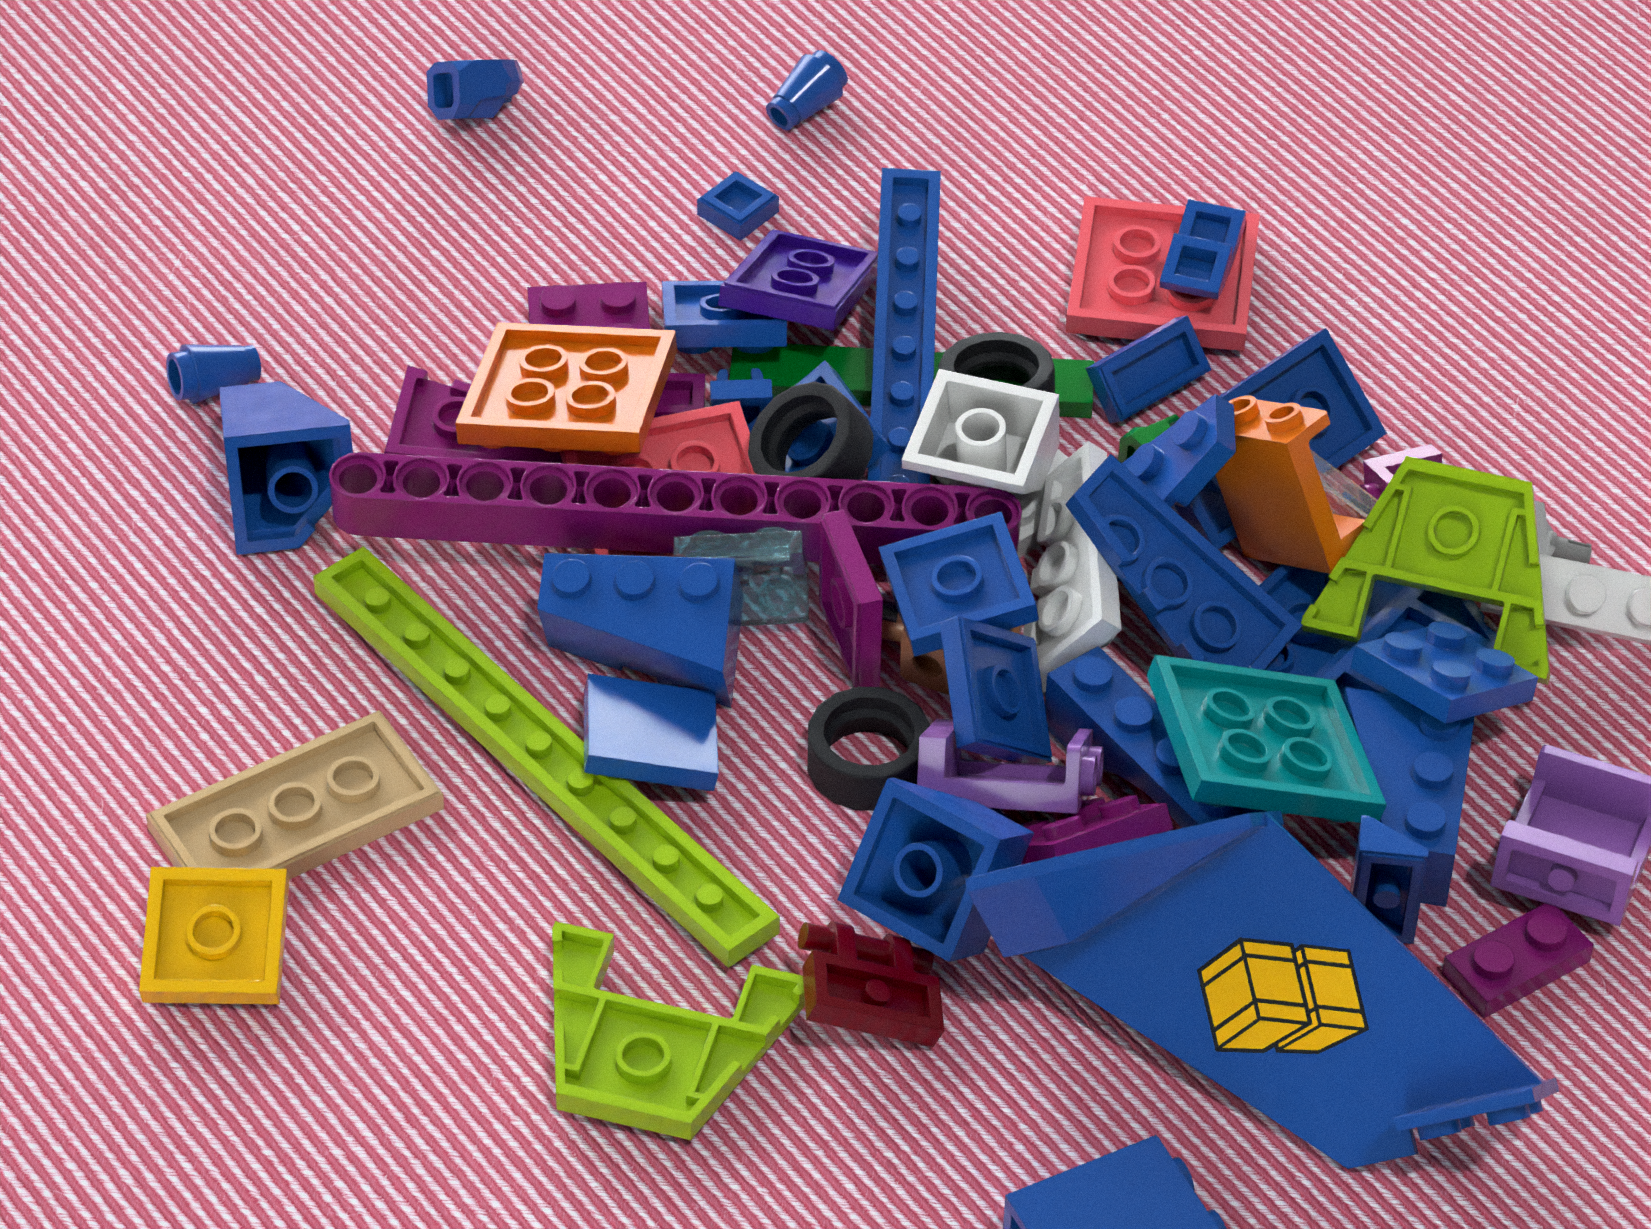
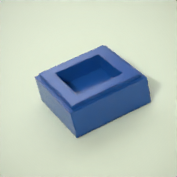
M737 171L697 199L698 216L740 241L779 212V196Z

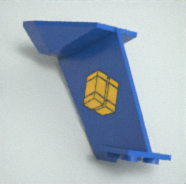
M1281 811L1246 813L965 878L967 891L1004 958L1017 955L1024 956L1347 1169L1418 1154L1413 1128H1417L1421 1141L1458 1133L1464 1128L1475 1126L1473 1115L1486 1113L1489 1126L1531 1117V1114L1543 1111L1541 1099L1559 1092L1556 1078L1547 1080L1540 1078L1282 827L1284 821Z

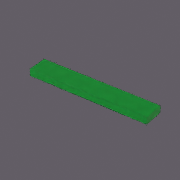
M787 344V347H773L768 352L753 354L742 352L737 347H733L729 380L751 379V369L759 368L763 374V379H771L772 396L774 398L795 386L826 360L838 372L860 405L871 406L873 348ZM944 352L934 353V380ZM1052 358L1055 368V394H1059V417L1092 418L1093 385L1085 368L1094 364V361ZM991 379V380H994V381L1003 382V383H1008V384H1013V385H1017V386L1023 385V384H1021V383H1019V382H1017V381H1012V380Z

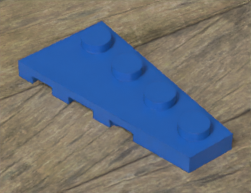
M1112 454L1102 462L1066 502L1065 505L1176 658L1265 670L1302 627V624Z

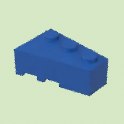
M1345 687L1344 704L1387 804L1380 822L1429 849L1421 903L1446 907L1456 854L1475 716L1445 724L1397 695Z

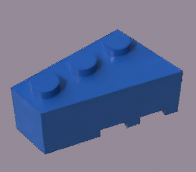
M544 553L537 610L549 647L620 671L624 666L656 677L658 684L677 687L680 685L690 689L715 692L716 704L732 709L744 598L735 558Z

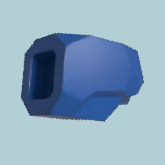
M514 59L435 62L426 72L428 107L438 120L494 118L503 103L511 102L513 95L520 91L524 83L519 63Z

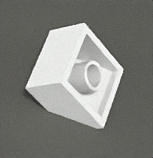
M939 369L902 457V468L1023 495L1041 490L1060 444L1059 394Z

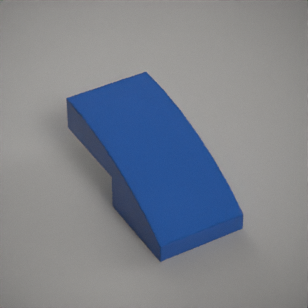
M1188 199L1179 232L1173 235L1160 278V288L1218 300L1240 244L1246 222V211Z

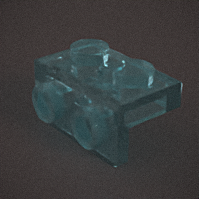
M766 527L759 529L755 533L724 534L719 531L704 530L692 536L674 537V557L735 558L744 595L741 626L796 624L808 621L809 577L802 530L788 531L780 527Z

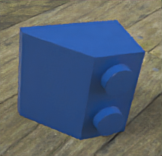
M888 778L837 900L948 962L982 954L986 949L991 934L967 891L965 878L1021 865L1034 832L978 802L900 779Z

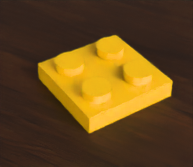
M151 867L139 985L142 1002L280 1005L289 893L287 869Z

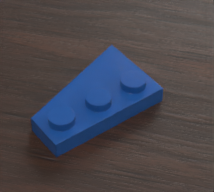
M1214 394L1194 410L1184 413L1174 425L1150 443L1141 445L1122 464L1170 507L1174 504L1179 507H1186L1236 453L1234 405Z

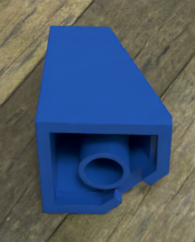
M281 381L219 387L237 555L300 548L316 530V523L332 506L329 479L332 464L340 457L353 453L350 420Z

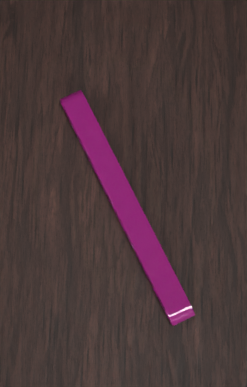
M367 452L349 453L340 457L332 464L329 472L334 522L339 529L347 534L371 537L585 549L598 548L621 551L819 562L820 519H822V514L844 509L867 564L882 565L878 547L997 512H1002L1016 552H1018L1022 508L1017 498L1008 491L991 487Z

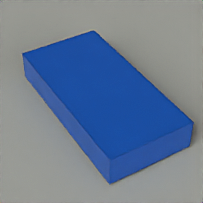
M1188 315L1172 319L1085 368L1109 423L1125 420L1211 371V367Z

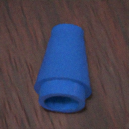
M817 50L812 55L805 54L801 56L772 100L766 105V112L769 118L778 127L788 131L840 99L843 95V87L848 82L845 69L834 56L823 50Z
M183 344L179 351L171 352L167 355L166 373L174 398L178 401L189 399L192 404H196L219 395V387L245 385L251 381L259 380L261 377V362L254 345Z

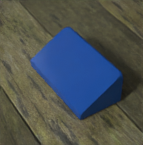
M1361 815L1350 892L1402 943L1414 944L1429 849L1375 818Z

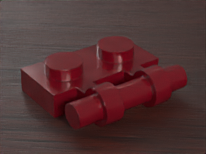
M832 921L826 927L807 922L803 923L798 935V948L811 951L802 966L806 1020L924 1046H935L945 1030L939 977L929 975L934 962V954L924 948L912 946L910 940L897 935L887 934L883 939L856 934L852 925Z

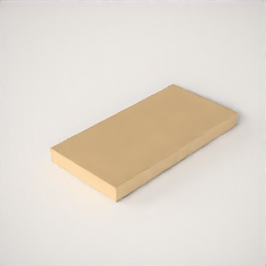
M378 710L147 813L146 820L149 832L174 867L287 869L290 880L443 810L444 798L441 790L382 712Z

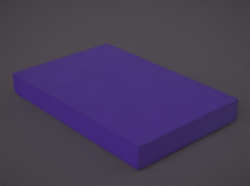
M773 229L720 285L718 305L834 331L877 279L878 252Z

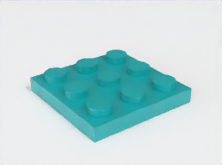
M1162 655L1154 656L1146 676L1192 801L1203 802L1214 807L1234 806L1267 812L1281 811L1282 815L1295 814L1325 818L1336 823H1360L1361 815H1367L1380 821L1387 804L1335 680Z

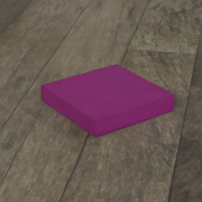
M844 509L822 514V519H820L819 604L854 688L880 687L883 598Z

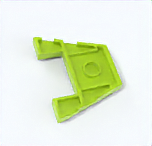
M1406 456L1363 522L1364 528L1345 557L1339 559L1328 576L1330 580L1314 605L1310 604L1304 613L1301 621L1303 631L1357 643L1361 639L1374 584L1377 580L1496 605L1504 608L1493 649L1508 653L1515 659L1516 665L1538 677L1537 683L1548 685L1550 667L1535 497L1532 482Z
M555 921L552 928L557 1110L692 1140L805 1007L803 975L752 964L734 1015L729 1019L600 990L614 954V934Z

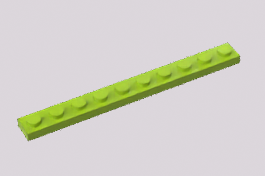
M363 546L313 576L315 594L725 966L731 967L780 933V916L631 783L622 778L585 773L584 742L368 549Z

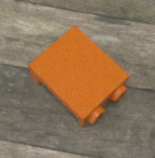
M1241 396L1228 401L1234 405L1236 453L1216 473V478L1244 557L1330 574L1339 559L1345 557L1364 528L1363 522L1365 520L1332 514L1309 447L1311 438L1330 425L1331 422L1327 411L1301 407L1297 403L1283 404L1257 400L1253 396Z

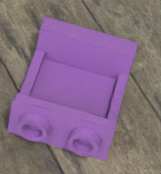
M936 719L919 736L917 785L969 799L988 808L1077 814L1087 797L1095 796L1096 786H1101L1104 749L1100 746H1092L1093 729L1079 728L1067 745L1066 766L961 759V749L956 746L953 720Z
M1551 745L1542 746L1538 755L1532 783L1515 821L1508 819L1501 834L1490 886L1620 927L1651 851V776Z

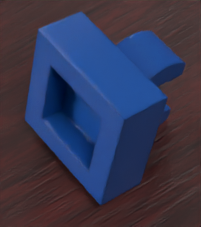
M759 368L751 369V379L728 380L727 369H721L717 373L716 381H710V406L739 401L747 425L756 419L773 399L771 379H763V374Z

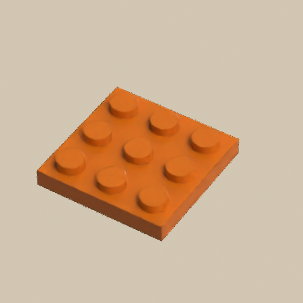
M497 322L455 422L458 444L481 445L489 449H499L506 446L541 448L549 452L564 450L602 451L609 455L641 453L677 353L676 331Z

